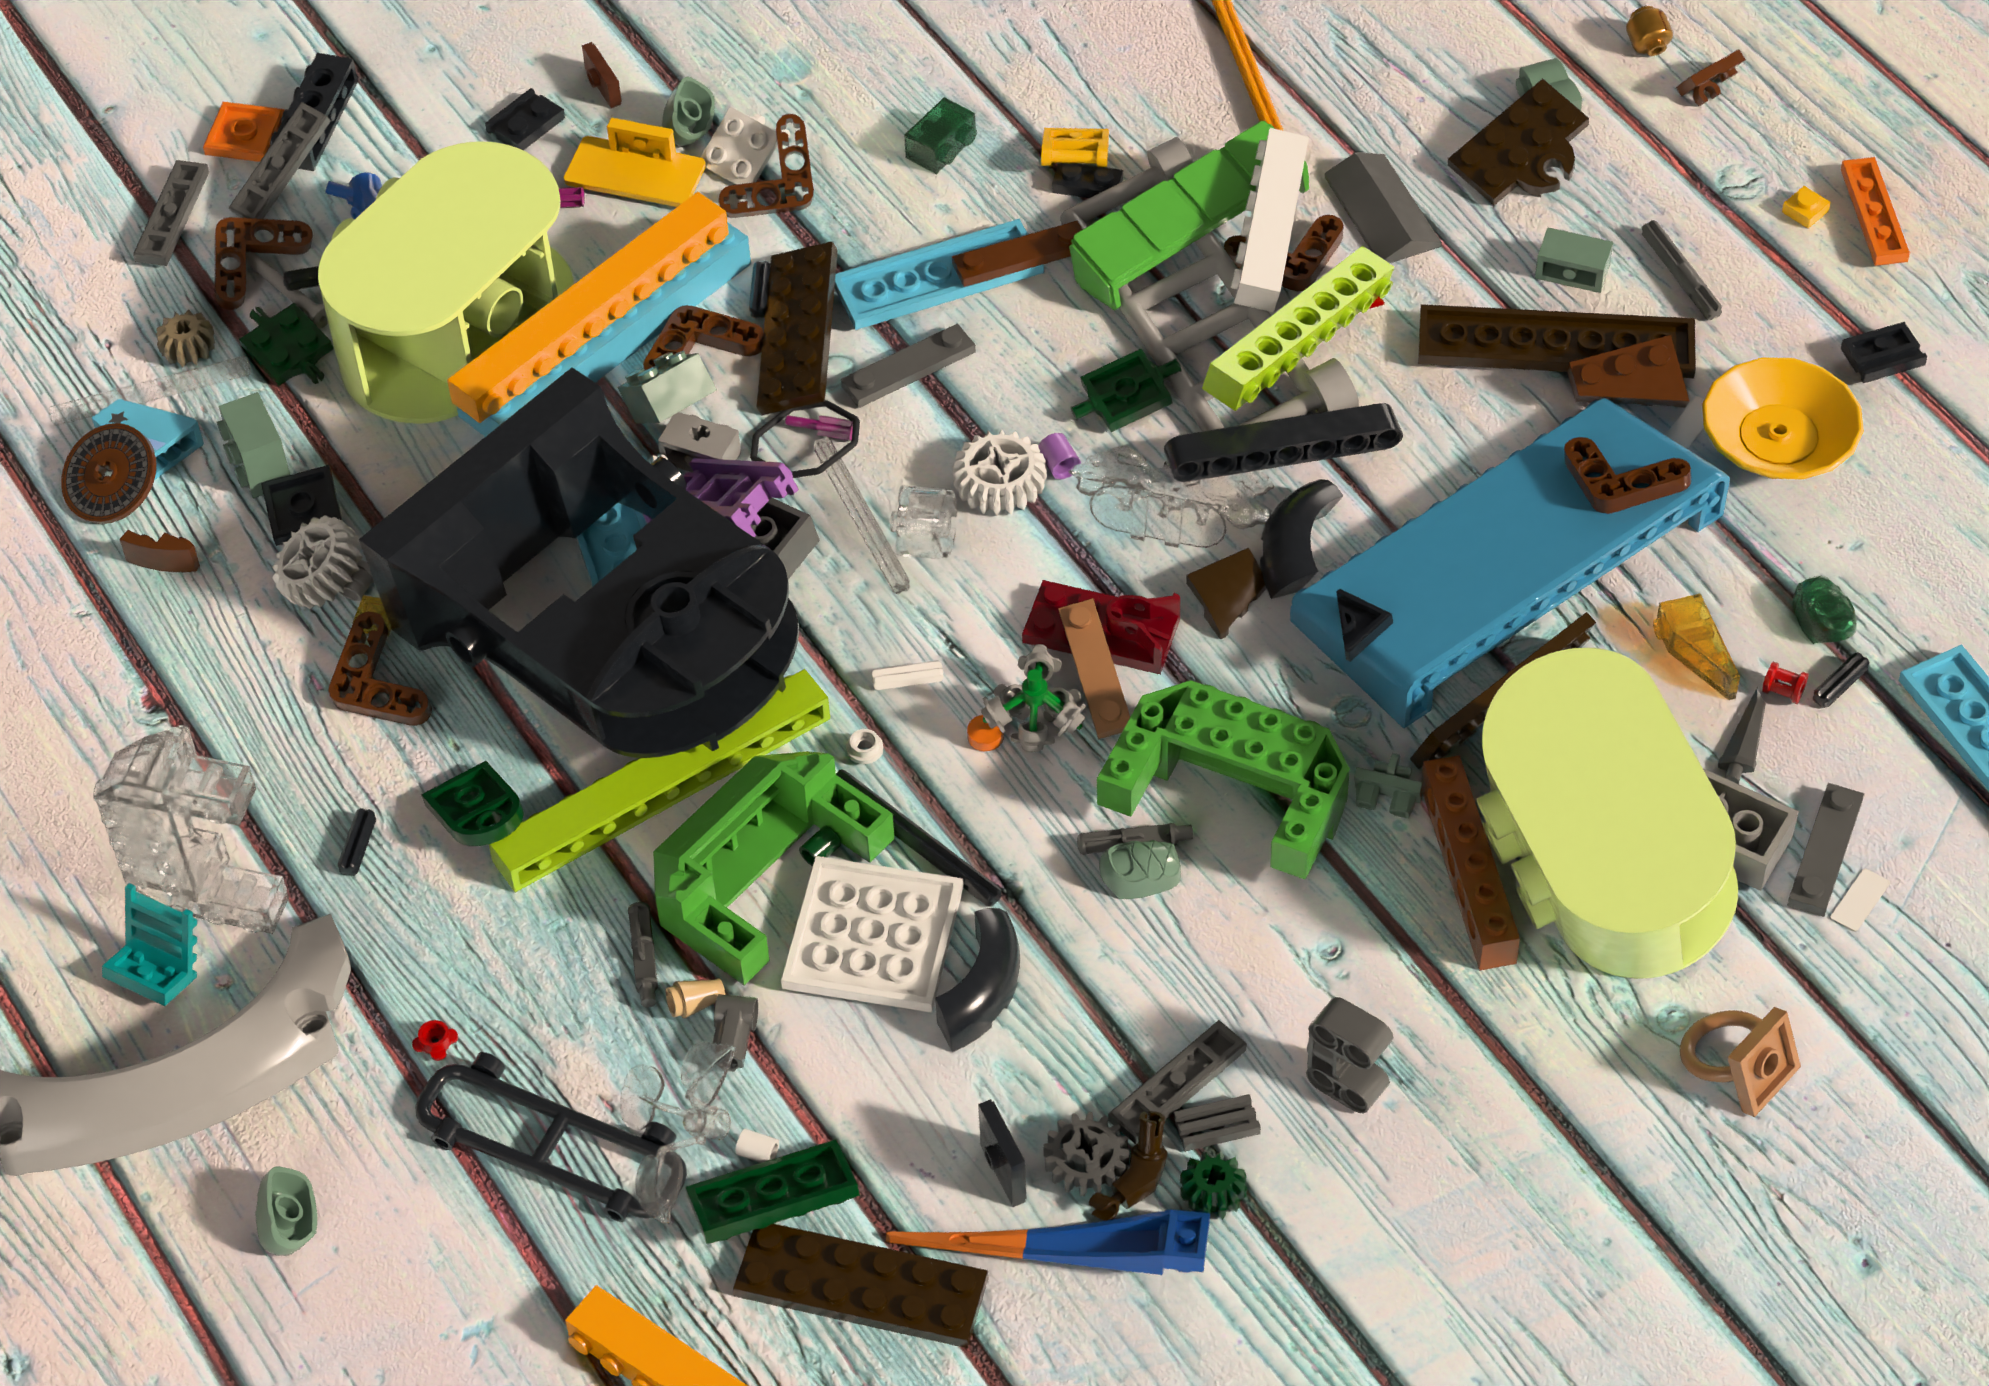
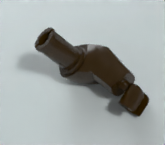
M1148 1111V1119L1146 1112L1140 1114L1138 1143L1131 1149L1130 1168L1112 1184L1114 1195L1108 1197L1100 1192L1092 1195L1088 1203L1089 1206L1095 1208L1092 1212L1093 1216L1103 1221L1114 1220L1119 1212L1120 1204L1124 1208L1129 1209L1156 1190L1168 1156L1167 1150L1162 1146L1165 1116L1162 1113Z

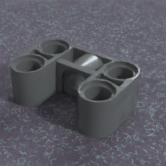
M1334 997L1309 1025L1306 1076L1309 1082L1322 1093L1351 1110L1364 1114L1389 1086L1390 1080L1388 1075L1375 1062L1392 1042L1393 1033L1380 1019L1343 998Z

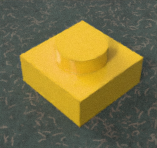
M1803 186L1783 203L1782 213L1809 229L1829 211L1831 202Z

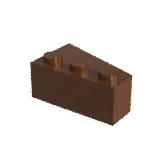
M1671 335L1569 362L1566 369L1575 402L1591 403L1594 400L1599 401L1606 398L1614 404L1663 405L1686 408L1690 402Z

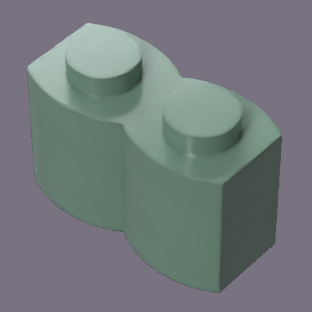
M1557 58L1520 67L1519 78L1516 79V89L1520 97L1543 78L1581 111V94L1575 83L1569 79L1563 64Z

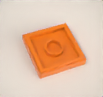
M222 102L203 145L205 155L260 162L270 148L272 134L278 131L282 123L284 109Z

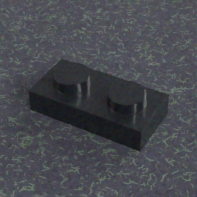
M1058 163L1052 182V193L1091 198L1123 182V170L1079 163Z

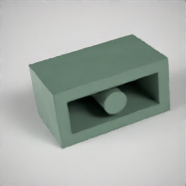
M1547 227L1537 257L1535 279L1601 293L1610 267L1613 242Z

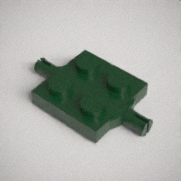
M292 303L272 317H269L261 307H255L256 312L252 309L250 318L259 326L241 337L239 341L242 348L278 386L302 373H305L313 384H318V379L322 381L325 375L319 370L316 363L320 358L332 351L334 347L331 340L295 303Z
M1141 348L1081 376V383L1088 394V400L1073 407L1071 406V412L1076 420L1095 412L1102 417L1110 432H1113L1173 404L1171 394L1164 385V379L1181 372V366L1176 358L1161 366H1156L1147 358Z

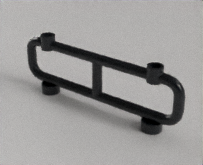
M479 1052L471 1067L452 1064L437 1070L418 1097L415 1105L416 1117L423 1127L434 1132L431 1139L439 1147L452 1150L455 1143L458 1142L606 1204L604 1213L618 1222H624L628 1214L645 1219L655 1218L664 1214L673 1205L687 1177V1168L684 1160L679 1154L671 1150L677 1139L676 1134L667 1126L658 1122H650L641 1137L500 1080L506 1067L501 1060L486 1052ZM450 1080H461L549 1116L554 1120L531 1156L465 1129L452 1118L444 1117L441 1119L433 1115L431 1106L443 1086ZM570 1125L667 1165L671 1169V1176L660 1196L653 1202L645 1203L635 1199L632 1194L623 1189L617 1188L612 1190L547 1163V1160L566 1128Z

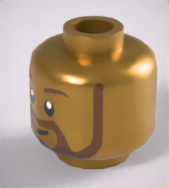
M1644 6L1635 10L1630 15V19L1626 24V31L1634 50L1640 54L1648 53L1649 56L1659 55L1666 50V46L1673 38V31L1666 14L1661 9L1654 8L1653 6Z

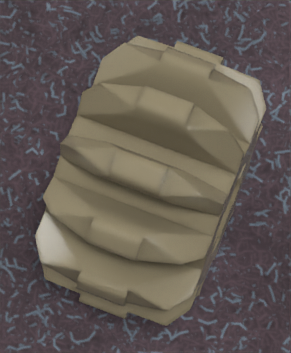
M187 310L185 314L179 315L175 312L172 319L163 318L162 326L157 327L156 335L159 352L162 353V356L166 357L170 364L178 362L183 368L187 362H193L197 366L199 358L208 359L209 351L215 349L213 326L202 313L193 315L190 310Z

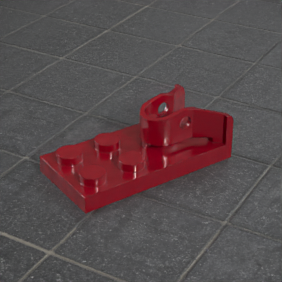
M1046 580L1042 581L1022 632V643L1034 646L1041 644L1046 646L1047 649L1072 654L1058 608L1093 599L1113 663L1161 675L1180 622V596L1173 593V596L1145 598L1136 595L1116 597Z

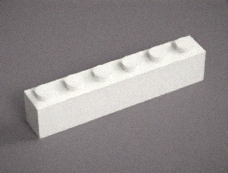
M1270 128L1266 141H1259L1255 159L1261 160L1260 166H1254L1250 184L1256 186V190H1250L1246 204V210L1251 211V216H1245L1241 230V236L1246 237V242H1240L1235 261L1241 263V268H1235L1230 287L1231 289H1236L1235 304L1274 313L1282 286L1309 137Z

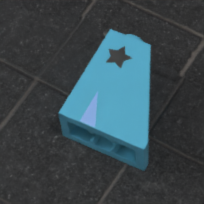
M118 399L92 417L95 428L105 424L120 423L134 427L143 433L150 441L155 452V479L204 445L199 424L194 418Z

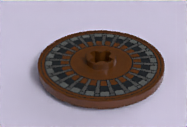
M105 424L85 434L71 449L62 470L61 489L64 500L70 510L80 518L95 524L113 523L133 513L144 502L154 483L156 456L153 446L143 433L126 424ZM106 471H113L111 476H105Z

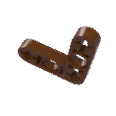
M786 114L779 118L776 123V138L782 179L725 187L719 194V206L726 211L727 217L740 218L806 209L811 205L814 197L806 128L800 116ZM793 123L794 128L800 129L795 131V144L799 145L802 143L803 147L789 146L788 133L781 131L786 129V124ZM791 154H798L804 159V165L798 170H791L786 166L785 160ZM797 186H801L803 192H808V194L803 195L802 201H797L796 196H785L786 203L781 204L779 188L785 187V194L794 193ZM761 190L773 191L776 196L773 204L763 206L757 201V195ZM752 191V208H748V201L739 202L736 209H731L728 203L724 204L725 201L729 200V195L736 194V198L741 200L747 199L746 192Z
M1334 215L1318 217L1292 254L1287 253L1282 287L1298 292L1304 291L1315 282L1342 242L1344 226L1340 218ZM1323 233H1327L1325 240L1322 239ZM1241 235L1229 237L1224 243L1225 251L1238 269L1241 268V263L1235 262L1240 242H1246V237ZM1310 249H1316L1321 251L1322 254L1312 257L1308 256L1305 252Z
M236 217L220 220L216 225L214 238L215 300L217 304L224 309L234 310L241 307L244 303L246 294V252L304 254L311 248L313 238L311 227L305 222L296 220ZM227 230L233 231V247H227ZM259 230H266L273 235V239L269 242H261L256 239L254 234ZM280 232H283V242H278ZM295 233L300 234L301 242H295L293 237ZM231 257L235 258L240 265L236 269L229 270L222 266L221 261L224 258ZM227 280H234V297H227Z
M681 306L675 309L645 358L643 367L646 371L656 366L654 360L668 352H672L673 355L680 351L689 354L695 343L742 356H755L762 351L763 329L755 323L699 307ZM715 327L726 329V332L720 335H713L709 331ZM670 342L682 344L680 348L675 350L665 348L666 344Z
M1586 437L1573 438L1564 446L1567 468L1592 507L1600 513H1615L1682 492L1691 484L1690 464L1681 458L1666 459L1616 475L1595 442ZM1594 472L1602 474L1601 476L1594 478L1586 476L1587 474ZM1639 483H1647L1650 485L1646 488L1633 487V485Z
M372 611L361 613L353 622L329 684L328 691L334 705L343 711L411 726L425 723L431 716L432 707L427 695L423 691L372 679L388 637V629L380 614ZM372 624H375L377 631L371 630L367 638L364 629H370ZM357 654L368 656L366 664L362 667L353 668L349 666L353 656ZM350 684L353 693H347L345 698H342L339 692L347 691ZM378 693H387L390 695V698L384 706L375 707L371 705L373 696ZM398 697L400 698L402 704H398ZM416 702H419L421 708H415L412 713H409L407 706L411 707Z

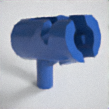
M364 172L354 176L349 182V187L328 181L325 193L346 199L347 203L353 206L351 217L356 219L376 200L382 184L376 174Z

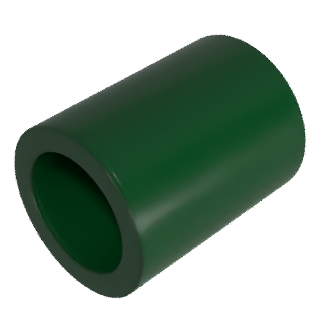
M823 826L799 848V852L803 859L813 867L816 856L828 858L841 846V841L831 828Z

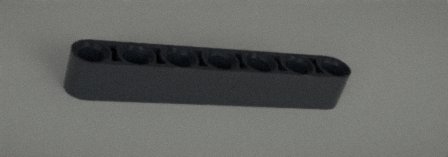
M1378 403L1173 437L1165 444L1164 453L1174 478L1180 482H1190L1393 448L1401 442L1403 432L1392 407L1386 403Z

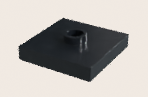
M329 465L261 483L272 536L276 546L283 544L282 542H288L292 537L291 531H299L302 523L309 525L313 517L320 520L321 517L326 515L329 518L335 517L343 521Z
M991 1099L978 1104L980 1145L989 1167L994 1170L1012 1207L1026 1202L1025 1160L994 1101Z

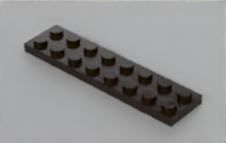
M1421 304L1418 364L1567 372L1566 369L1569 362L1671 335L1683 378L1694 379L1696 371L1695 318Z

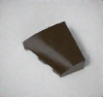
M1249 547L1186 575V584L1204 607V618L1220 640L1229 634V627L1238 617L1242 618L1247 613L1249 604L1257 600L1266 590L1262 571Z

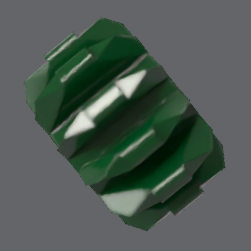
M1204 1150L1201 1154V1161L1190 1158L1187 1163V1170H1182L1180 1174V1184L1182 1185L1180 1188L1181 1198L1183 1201H1189L1188 1208L1190 1211L1195 1212L1202 1209L1203 1213H1210V1215L1211 1212H1217L1218 1216L1223 1220L1226 1216V1209L1237 1212L1240 1207V1200H1244L1247 1195V1186H1245L1246 1172L1244 1169H1238L1236 1157L1225 1161L1224 1154L1220 1150L1216 1158H1210Z

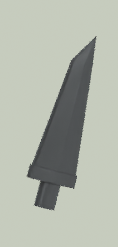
M1758 687L1718 762V768L1727 771L1725 778L1739 784L1742 773L1754 772L1757 765L1756 757L1766 705Z

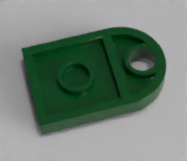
M487 761L421 794L425 806L457 842L467 846H483L502 840L517 829L524 816L518 795Z

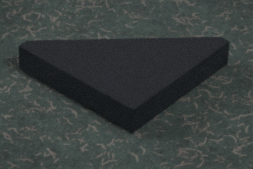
M1339 589L1336 593L1346 660L1351 662L1393 624L1392 613Z

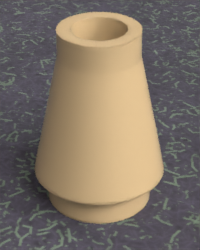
M720 978L713 980L675 981L673 986L666 988V1001L673 1017L681 1016L685 1019L715 1004L718 994L725 995V989Z

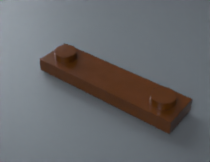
M1078 220L954 255L952 256V265L963 287H967L1071 257L1069 247L1072 245L1071 239L1083 229Z

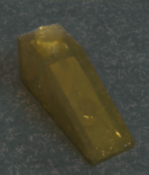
M1701 594L1659 603L1657 618L1653 620V628L1657 639L1663 640L1668 653L1728 700L1736 699L1740 675Z

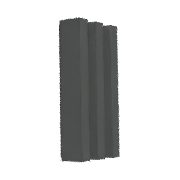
M1250 1094L1174 1112V1121L1184 1152L1258 1135L1261 1131L1259 1120L1257 1121L1255 1109L1254 1107L1252 1108ZM1245 1120L1248 1121V1123L1224 1128L1225 1125ZM1206 1129L1215 1130L1190 1137L1188 1136L1189 1133L1198 1132Z

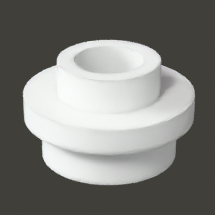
M860 729L855 731L847 741V754L856 763L870 764L881 757L883 742L874 731Z

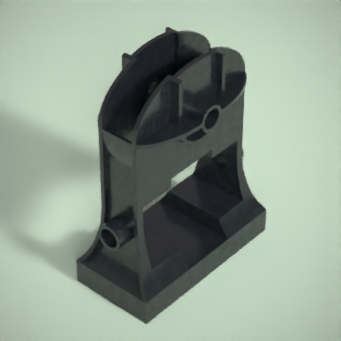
M573 367L359 539L392 631L419 651L439 646L451 647L456 655L471 667H475L483 659H486L505 671L614 753L633 758H655L683 752L701 744L711 751L719 749V740L731 734L751 719L766 705L777 690L783 693L786 688L783 676L797 648L799 623L794 605L788 598L789 581L782 560L770 548L686 491L687 484L683 475L668 459L658 457L651 464L645 460L626 439L615 423L608 409L601 386ZM617 503L630 507L652 519L633 535L637 550L575 602L563 594L519 632L489 611L507 595L503 582L558 537L575 539Z

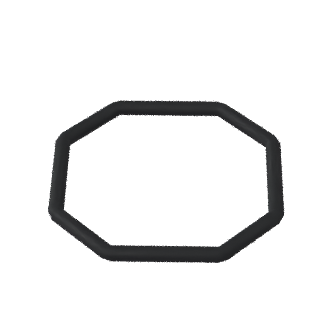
M828 400L784 410L753 434L750 458L752 461L766 462L757 457L759 437L793 411L827 407L853 422L851 442L819 467L792 471L793 478L818 475L856 447L859 439L860 420L854 414Z

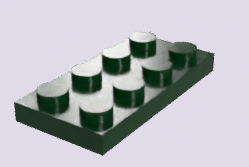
M837 1139L685 1187L688 1200L706 1244L724 1241L735 1235L754 1229H762L770 1224L792 1217L803 1216L808 1212L833 1204H841L846 1200L860 1196L858 1183Z

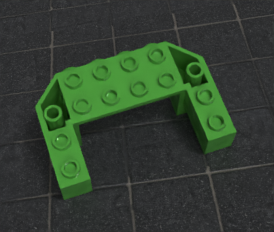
M1192 680L1142 695L1097 777V805L1132 817L1152 777L1155 776L1168 781L1179 759L1292 799V802L1272 839L1270 867L1306 880L1326 838L1333 840L1348 799L1350 768L1330 729L1321 726L1315 721H1306L1286 714L1280 709H1272L1252 702L1246 697H1237L1220 691L1214 686L1203 685Z
M806 751L754 756L653 851L655 898L660 926L742 985H746L770 961L767 936L727 907L813 825L820 829L823 826L831 828L838 835L843 845L869 863L872 862L894 840L893 814L836 775L834 757L829 753Z

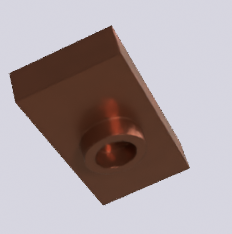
M590 42L582 45L584 65L592 88L597 87L610 108L621 105L619 80L595 44Z

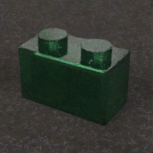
M945 97L942 98L904 134L906 158L937 174L946 165L951 164L962 149L971 145L977 135L975 113Z

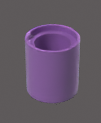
M1050 434L1039 443L1040 453L1043 454L1045 464L1054 478H1068L1080 468L1081 461L1064 434Z

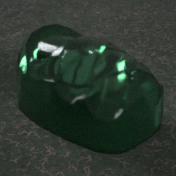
M1822 575L1810 577L1798 584L1793 596L1792 606L1802 631L1813 644L1843 641L1856 633L1857 617L1854 607L1839 586H1836L1828 577Z

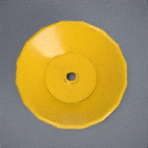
M1761 357L1734 365L1712 382L1702 403L1704 430L1717 451L1741 469L1771 479L1804 480L1833 471L1854 454L1864 432L1861 406L1847 384L1823 367L1795 358Z

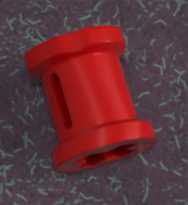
M1773 661L1766 673L1762 692L1768 694L1771 691L1791 698L1792 703L1798 704L1805 690L1809 674L1805 672L1797 674L1780 668L1779 663ZM1778 680L1787 682V683L1791 684L1792 686L1787 685V684H1784V683H1781V682H1779Z

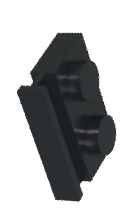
M530 88L485 122L486 132L495 134L496 138L506 145L525 150L564 120L565 113L563 108L543 95L538 96L535 94V90Z
M1905 322L1843 339L1840 348L1855 372L1860 373L1863 384L1925 366L1927 360L1926 353L1921 352L1920 344Z

